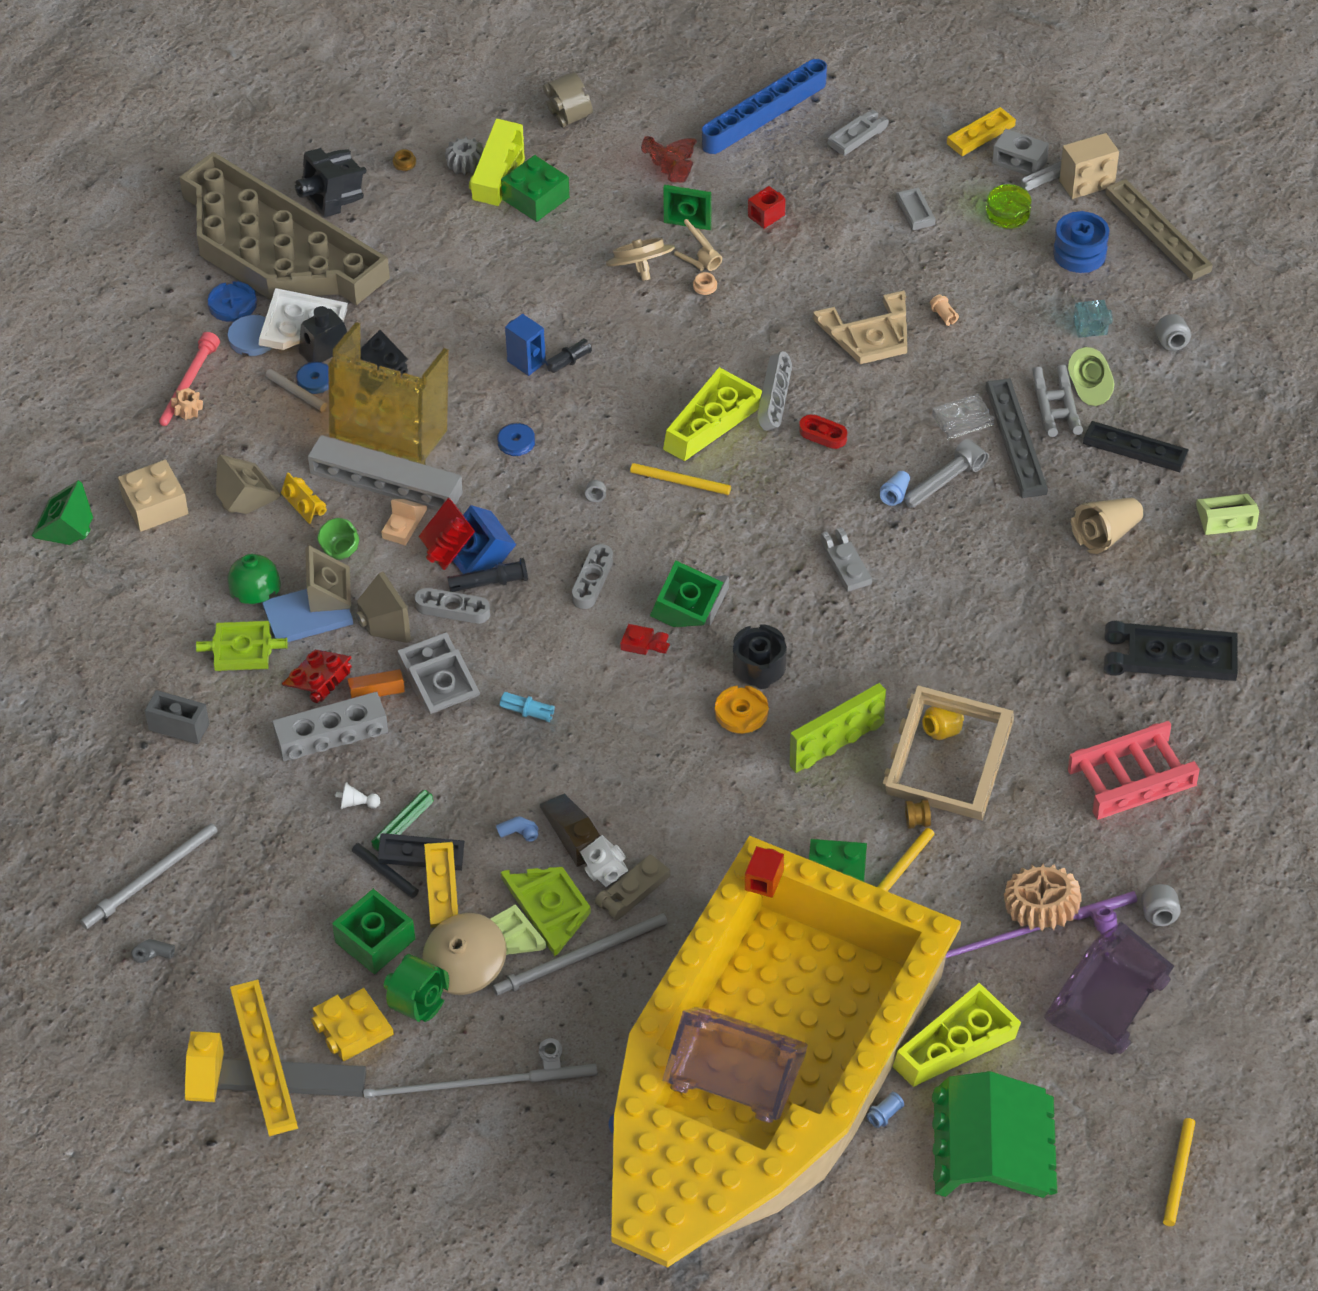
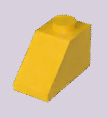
M191 1031L186 1054L185 1101L215 1102L224 1055L220 1033Z

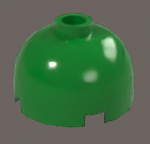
M247 554L237 559L231 565L227 575L230 596L233 599L234 596L239 598V601L244 604L265 602L269 600L270 594L274 591L277 594L281 587L276 565L268 557L258 554Z

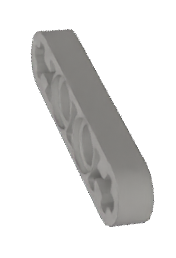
M784 351L771 355L768 362L758 410V421L765 431L779 427L782 420L792 371L791 359Z

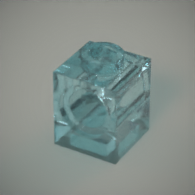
M1105 300L1075 303L1073 321L1078 338L1108 335L1109 324H1112L1113 317L1111 309L1107 310Z

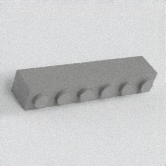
M321 435L308 455L311 474L396 499L413 501L437 511L447 498H450L456 505L463 493L461 475L385 454L381 451L364 448L360 445L340 441L336 438Z

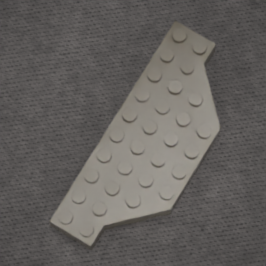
M215 152L210 153L179 177L183 198L196 206L197 240L200 256L239 281L248 284L268 299H272L275 288L311 296L339 294L355 305H358L390 279L388 257Z

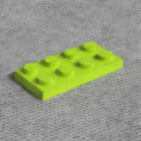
M878 683L791 732L789 766L793 771L797 773L804 768L812 767L818 760L825 756L833 755L841 747L848 743L856 742L862 735L869 731H875L884 724L886 689Z

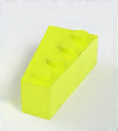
M719 367L668 427L663 450L686 461L759 409L762 390Z
M978 983L897 1051L893 1068L915 1087L1015 1039L1021 1022L984 986Z

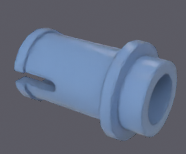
M891 1092L877 1106L869 1108V1113L867 1114L868 1121L876 1128L886 1126L888 1119L905 1106L903 1099L896 1092Z

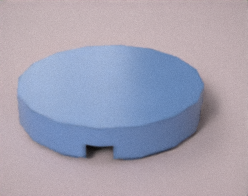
M249 315L234 321L228 330L230 347L236 353L241 355L242 353H248V356L261 355L271 350L272 348L259 345V337L266 317Z

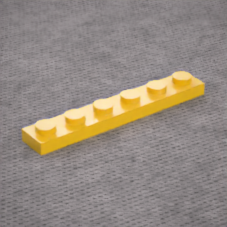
M259 980L231 986L230 989L268 1134L273 1136L298 1129Z

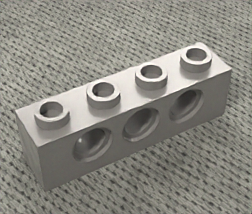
M378 692L272 720L275 739L283 762L388 733L387 717Z

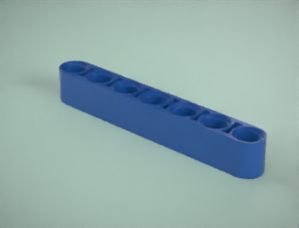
M812 59L706 123L702 127L703 151L708 154L721 152L822 90L826 86L827 64L825 61Z

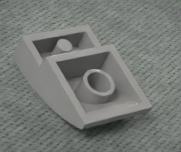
M447 632L398 650L397 661L416 696L429 714L480 695L459 650L455 649Z

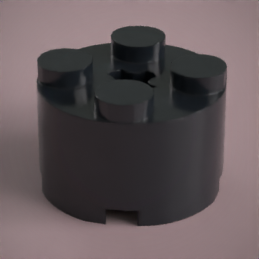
M760 624V627L757 628L747 626L741 629L733 640L734 675L741 681L756 686L759 689H766L771 684L777 682L786 670L787 646L783 634L775 627Z

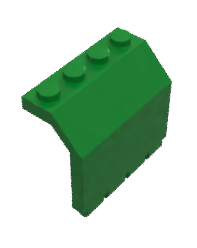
M986 1071L950 1076L934 1089L932 1094V1102L934 1103V1117L932 1120L934 1144L932 1152L935 1155V1169L933 1171L935 1194L946 1197L960 1184L981 1181L992 1182L1041 1198L1048 1194L1054 1195L1057 1193V1172L1054 1171L1057 1168L1056 1146L1053 1145L1056 1142L1055 1120L1052 1119L1055 1116L1054 1097L1046 1094L1045 1088L995 1072Z

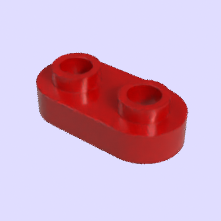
M814 414L802 417L799 422L800 435L805 439L832 449L841 448L847 443V429L839 423Z

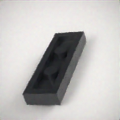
M381 833L378 863L426 867L424 844L453 842L455 870L462 871L465 841Z

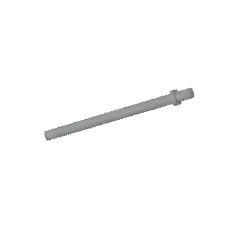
M662 913L516 976L514 974L508 975L506 980L494 984L493 990L497 996L510 990L515 992L520 989L519 986L668 923L667 918Z

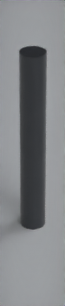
M356 843L353 846L352 852L405 894L411 898L417 896L419 889L387 864L378 863V857L360 843Z

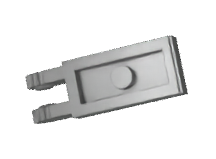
M870 110V112L863 116L860 115L829 136L827 145L845 156L877 133L880 134L889 125V120L885 117L877 120L878 113L875 110Z
M842 527L835 529L836 538L840 544L837 546L833 545L828 532L821 533L820 538L827 552V557L846 591L849 592L871 585L872 577L851 541L849 542Z

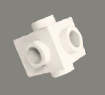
M603 835L580 851L587 864L584 869L593 881L598 879L605 887L628 871L623 862L626 858L623 851L618 845L613 846Z

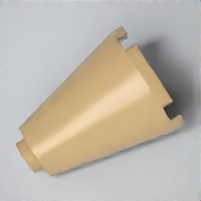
M1135 498L1083 503L1074 509L1076 513L1071 518L1072 532L1080 546L1084 544L1089 548L1087 550L1089 553L1099 554L1106 551L1142 520L1143 507Z

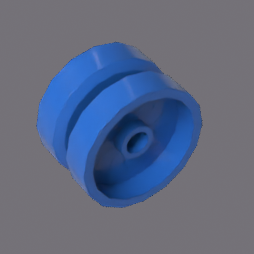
M1085 211L1071 212L1064 215L1057 222L1053 250L1055 261L1062 268L1076 273L1092 272L1099 269L1105 263L1110 230L1106 221L1094 213Z

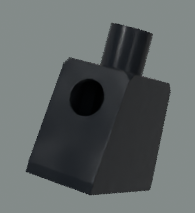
M324 306L316 307L313 311L314 316L301 323L299 353L308 363L324 362L352 347L343 320L332 309H327Z

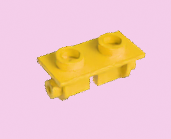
M290 473L286 474L281 494L308 524H311L314 515L322 516L326 513V504L317 495H312L313 491L302 478L293 477Z

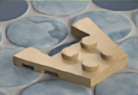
M905 291L883 295V303L889 314L843 324L835 307L813 312L814 321L859 364L907 353Z

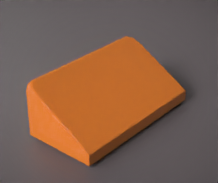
M400 669L347 679L351 699L378 692L379 697L405 692L404 680Z

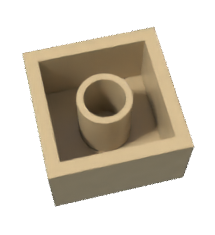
M1107 133L1063 146L1059 181L1072 199L1104 190L1106 187L1115 184L1119 150Z
M166 459L118 477L122 498L140 532L189 514L185 493Z

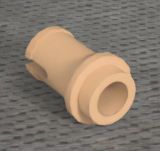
M939 294L930 301L931 310L937 312L947 326L954 324L958 320L959 315L949 305L946 296Z

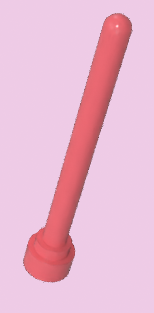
M204 332L198 341L199 351L176 391L189 388L207 355L216 351L220 344V339L215 334ZM176 391L172 398H176ZM171 400L159 419V423L162 426H167L174 415L175 408L171 407Z

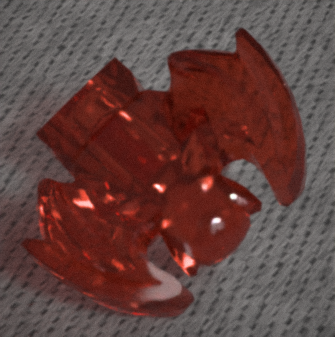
M645 136L641 144V150L645 154L650 153L653 163L661 166V172L668 174L670 182H685L694 163L687 159L691 158L694 151L693 146L697 143V140L694 138H684L669 144L665 148L657 143L653 137Z

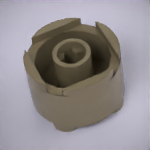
M575 72L563 75L543 85V90L550 99L547 102L548 109L552 115L557 114V120L562 128L593 113L588 94H584L582 90L584 85Z

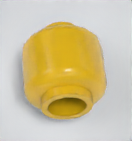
M931 706L924 713L922 726L926 734L933 739L943 740L960 733L963 727L964 716L963 714Z

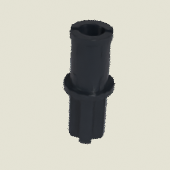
M583 338L569 348H562L559 354L546 361L548 371L555 373L567 365H574L576 360L592 352L591 344L589 343L584 346L588 340Z

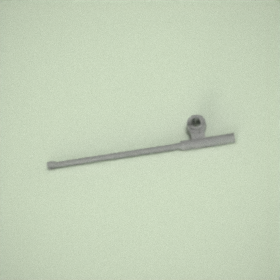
M548 1038L539 1045V1056L543 1061L544 1069L530 1070L529 1073L384 1089H364L363 1095L364 1098H372L381 1095L527 1080L538 1082L597 1075L596 1064L560 1067L562 1046L556 1039ZM548 1048L555 1049V1053L547 1054L545 1053V1050Z

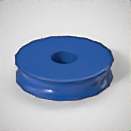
M322 362L307 363L300 367L296 375L298 386L311 394L325 392L330 389L334 382L332 368Z
M512 423L500 429L497 435L498 447L502 452L511 456L527 454L535 445V433L532 428L525 424Z

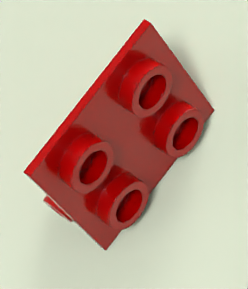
M447 498L418 537L428 549L426 559L431 563L437 561L441 568L446 570L475 533V530L453 501Z
M315 649L307 655L306 659L296 669L290 672L289 677L282 685L310 691L311 695L309 697L314 703L323 702L330 694V691H333L335 686H338L350 674L352 666L348 661L352 657Z

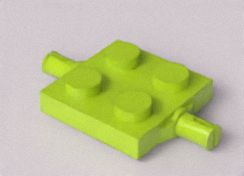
M269 621L216 623V632L212 641H196V652H213L215 671L269 669V655L272 649H288L287 637L271 638Z

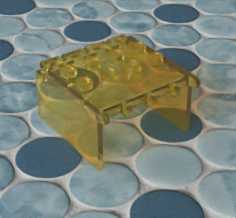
M355 322L334 347L333 358L328 363L329 437L425 465L427 456L447 432L449 349L443 348L424 372L422 378L403 373L401 377L400 371L380 366L377 371L376 364L360 360V323Z

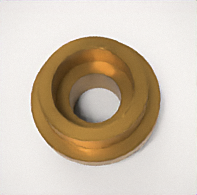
M399 150L393 157V166L397 170L408 171L416 165V157L410 150Z

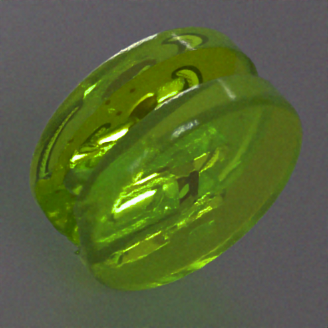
M1005 184L997 186L987 196V218L991 223L1001 228L1012 229L1020 227L1030 218L1031 196L1024 188L1017 185Z

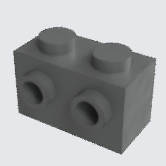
M158 690L155 691L145 709L148 729L150 731L199 744L210 724L206 704Z

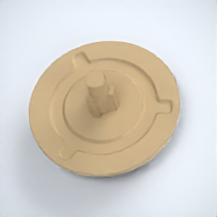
M652 238L642 241L641 239H636L630 244L614 249V257L608 260L606 265L619 266L635 263L637 273L640 272L642 281L649 280L651 277L647 259L671 252L675 249V246L664 244L663 238Z

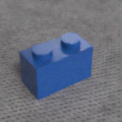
M524 314L511 320L505 326L507 362L529 376L546 363L544 328Z

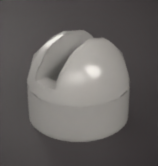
M597 479L591 480L586 486V498L591 502L604 500L606 496L605 484Z

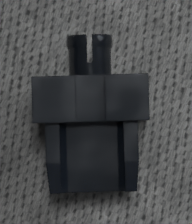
M322 148L304 152L302 179L295 181V191L300 198L307 197L308 200H311L324 218L341 213L342 205L353 203L364 197L361 186L363 174L366 173L367 169L360 167L352 159L349 149L325 153Z

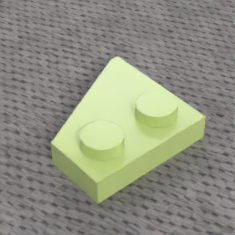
M516 904L491 918L504 935L507 948L506 955L546 949L545 940Z

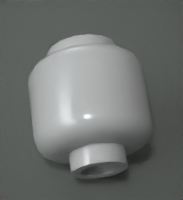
M1177 314L1166 315L1156 324V336L1165 349L1177 351L1189 343L1191 331L1183 317Z
M1164 884L1153 885L1146 889L1142 895L1141 903L1144 916L1150 924L1154 926H1168L1179 918L1181 912L1177 893L1172 887Z

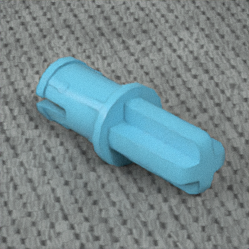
M504 692L500 699V706L502 708L522 713L523 717L529 715L546 722L552 720L550 714L553 715L555 706L534 701L530 696L524 698Z

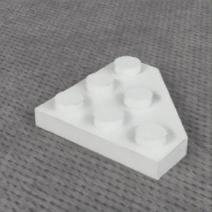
M275 288L259 337V345L285 350L300 344L301 323L314 316L313 311L316 307L324 306L327 309H332L344 322L348 303Z

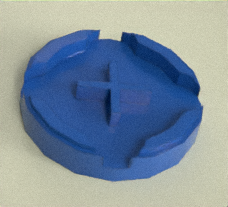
M232 281L233 284L226 285L225 282L213 288L208 295V308L211 315L225 322H234L241 317L251 315L256 309L257 298L254 289L248 284Z

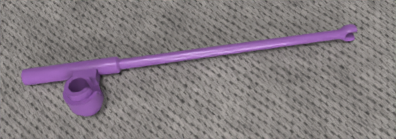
M1132 891L1080 907L1078 914H1075L1073 919L1080 920L1091 916L1094 920V927L1100 931V934L1110 935L1117 928V915L1113 909L1137 902V896ZM1029 926L949 950L947 951L946 958L1040 930V928L1035 927L1030 930Z

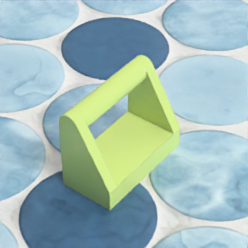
M1248 494L1196 500L1197 510L1205 535L1257 528L1259 509L1255 501ZM1243 505V506H1237V507H1228V508H1220V509H1210V508H1216V507Z

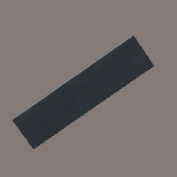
M1091 421L1083 438V444L1179 473L1189 452L1187 448L1095 421Z

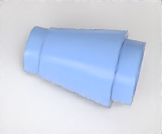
M898 471L881 486L880 498L885 504L895 506L903 501L910 481L909 474L905 471Z

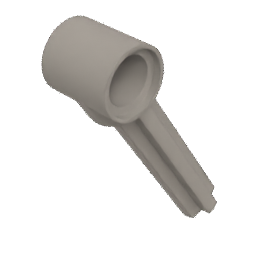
M970 439L963 440L955 450V459L904 496L906 505L909 508L916 507L962 471H979L988 461L989 454Z

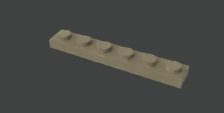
M1127 179L1106 187V195L1192 281L1212 272L1213 264Z

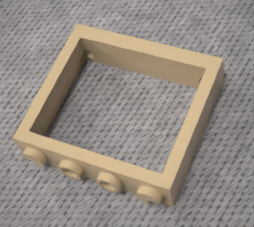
M918 685L915 694H911L907 702V709H909L907 719L903 718L900 723L899 734H901L899 744L894 743L891 759H893L891 769L887 768L884 773L883 784L886 787L887 795L916 803L928 799L931 807L983 821L1014 722L1013 711ZM924 704L997 723L973 804L899 784Z

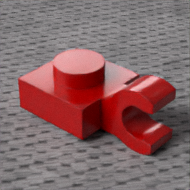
M628 624L620 643L621 650L647 655L648 650L665 654L670 646V643H667L669 634L664 632L654 634L653 628Z

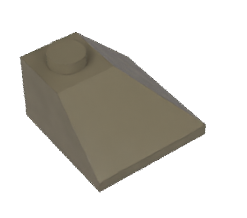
M221 454L217 458L216 495L222 501L223 508L227 511L248 514L277 500L281 496L256 463Z
M381 572L357 600L358 612L355 614L356 619L361 627H366L371 636L404 643L410 642L411 635L407 606L385 573Z

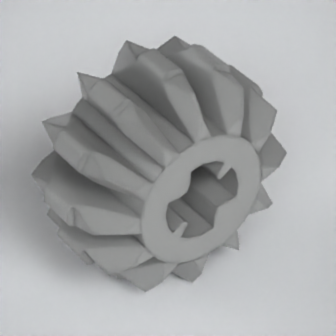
M467 137L462 140L456 138L455 142H449L445 152L448 168L454 170L455 174L460 172L464 176L469 172L474 174L484 150L482 143L477 142L476 138L468 140Z

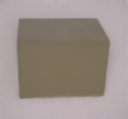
M308 545L305 551L306 582L310 612L349 609L351 607L350 566Z

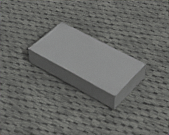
M919 187L896 193V200L912 230L935 225L936 219Z

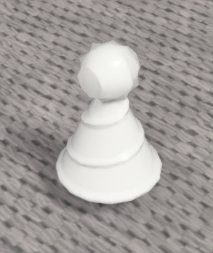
M347 782L344 785L343 793L336 792L335 796L342 798L341 809L360 804H367L369 808L375 809L380 805L379 795L370 794L367 797L354 787L348 785Z

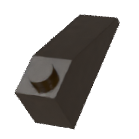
M565 793L541 803V810L575 865L579 867L586 864L580 851L600 837L590 818Z

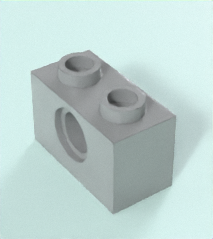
M1005 129L994 145L993 164L1030 175L1041 170L1046 164L1049 143Z

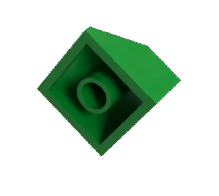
M675 560L650 617L672 627L702 626L705 624L724 582Z

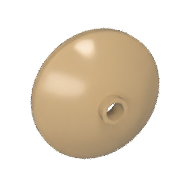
M475 913L458 914L444 920L431 932L425 943L422 959L448 972L449 988L448 991L443 989L444 992L453 995H467L485 988L498 976L506 959V941L499 927L491 919ZM462 943L459 949H455L457 944Z

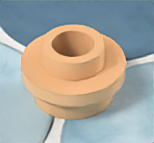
M699 273L693 281V289L702 295L711 294L717 289V280L711 273Z

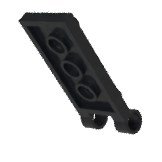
M1110 621L1105 625V640L1108 643L1121 644L1125 640H1129L1128 654L1110 652L1104 656V671L1109 675L1117 676L1124 672L1228 681H1236L1238 633L1131 624L1121 621ZM1152 649H1157V650L1160 651V653H1155V652H1152L1151 650H1152Z

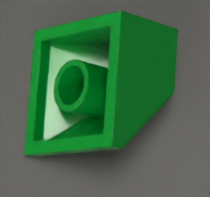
M664 184V223L686 226L684 220L687 219L695 228L711 230V192Z
M77 480L49 498L31 535L32 537L71 545L79 539L82 541L87 537L91 530L89 525L93 515L82 482Z

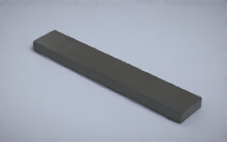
M1011 378L987 381L986 391L1022 498L1047 495L1048 488Z
M223 1059L217 1089L257 1091L249 1060ZM281 1062L289 1093L363 1097L367 1072L366 1066Z

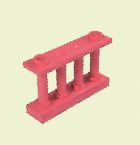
M1169 721L1152 724L1148 728L1086 749H1079L1070 754L1069 774L1083 771L1097 794L1094 797L1092 811L1097 820L1197 786L1200 769L1195 761L1181 764L1168 744L1171 723ZM1157 745L1171 769L1161 773L1156 772L1143 750ZM1132 754L1146 778L1131 781L1118 758ZM1107 762L1121 786L1107 790L1093 767Z

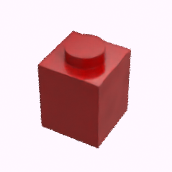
M756 846L745 872V890L773 898L784 872V854L774 849Z

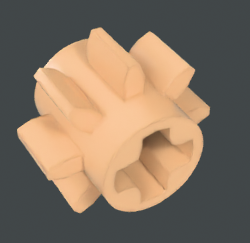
M189 388L181 391L177 390L176 398H171V407L175 408L174 415H179L185 420L192 417L197 418L198 410L203 409V401L199 400L200 393H195V391Z

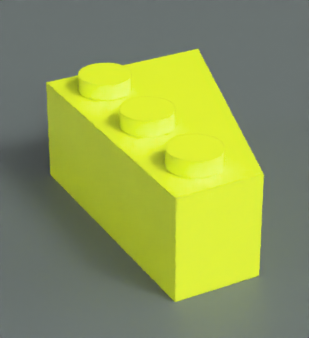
M496 118L476 171L469 181L472 200L495 206L500 205L502 201L501 179L520 166L525 160L522 124Z

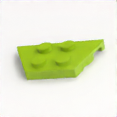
M550 867L545 870L538 868L527 869V873L510 874V870L501 872L502 881L532 925L545 940L554 956L558 955L591 914V907L563 867Z

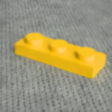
M999 107L948 136L947 145L961 156H964L1001 135L1005 129L1015 127L1016 119Z
M453 842L424 844L430 928H435L444 920L458 915Z

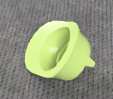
M1084 347L1075 351L1069 360L1068 370L1079 397L1088 405L1098 406L1104 404L1110 399L1114 390V380L1108 362L1101 352L1094 348Z

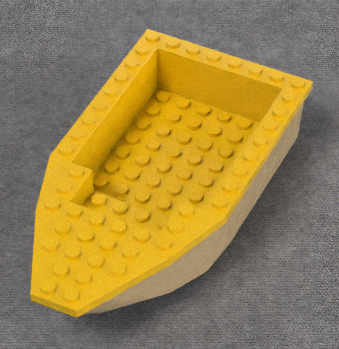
M749 835L629 1032L614 1112L612 1243L668 1268L699 1246L779 1212L824 1180L853 1139L890 1072L897 1051L906 1043L939 983L947 951L960 929L961 921ZM756 846L774 849L784 854V872L773 898L745 890V872Z

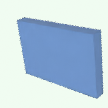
M307 589L262 602L274 638L287 637L288 642L353 625V618L349 609L310 612Z

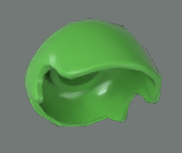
M338 517L328 520L323 524L317 536V540L324 553L336 560L350 557L358 549L360 540L358 532L352 523L347 519Z

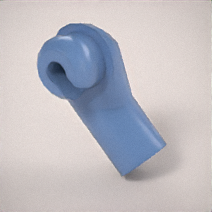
M520 816L496 825L501 838L517 832L522 834L526 841H534L539 835L538 826L535 822Z

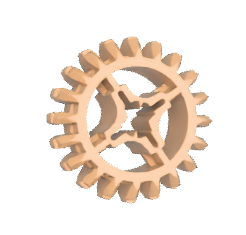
M1031 864L1029 870L1021 868L1019 874H1013L1011 880L1007 881L1004 893L1005 908L1012 917V921H1018L1020 927L1028 925L1030 930L1035 927H1039L1041 931L1046 927L1054 930L1056 925L1064 927L1066 921H1073L1075 914H1078L1081 902L1080 886L1073 874H1067L1065 868L1057 870L1055 864L1050 868L1045 867L1044 864L1036 868Z

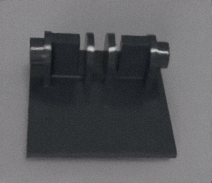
M381 329L345 363L372 394L394 373L404 376L408 372L407 364L405 363L408 358Z

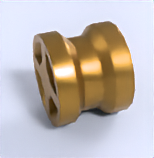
M928 799L921 800L920 803L905 801V818L908 829H912L916 825L931 826V812Z

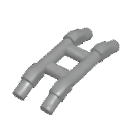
M1067 365L1057 366L1060 390L1046 391L1042 367H1034L1032 369L1034 389L1038 398L1045 431L1050 437H1055L1058 434L1054 419L1068 418V424L1073 433L1076 435L1081 434L1083 428L1076 411ZM1063 400L1065 408L1050 409L1049 401Z

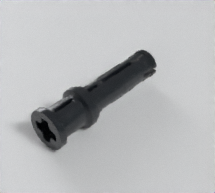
M524 558L507 564L499 562L496 564V567L447 576L450 592L495 583L504 586L507 585V582L521 579L528 581Z

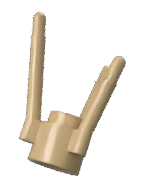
M685 219L684 223L703 247L697 253L698 261L678 251H675L674 255L695 265L700 271H703L705 268L709 271L717 269L722 262V256L713 249L701 231L695 229L689 220Z

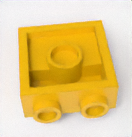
M365 988L343 999L336 995L312 1008L314 1017L311 1018V1022L318 1033L323 1032L330 1052L332 1054L337 1053L343 1062L394 1035L393 1028Z

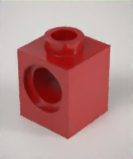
M770 186L748 199V217L764 229L785 216V197Z

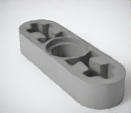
M599 544L590 549L572 589V601L577 608H591L597 601L613 565V551L607 545ZM603 556L601 558L600 565L597 564V559ZM590 573H596L600 576L596 580L586 578ZM585 588H587V589H588V595H585V596H584V593H585V591H586Z
M423 588L415 595L416 609L421 614L476 624L484 623L490 617V604L482 597L432 588ZM456 602L460 605L456 609H448L445 607L448 603Z

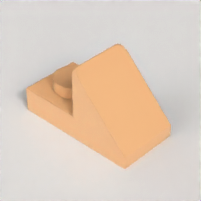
M392 499V515L381 531L382 539L406 546L427 511V506L406 499Z

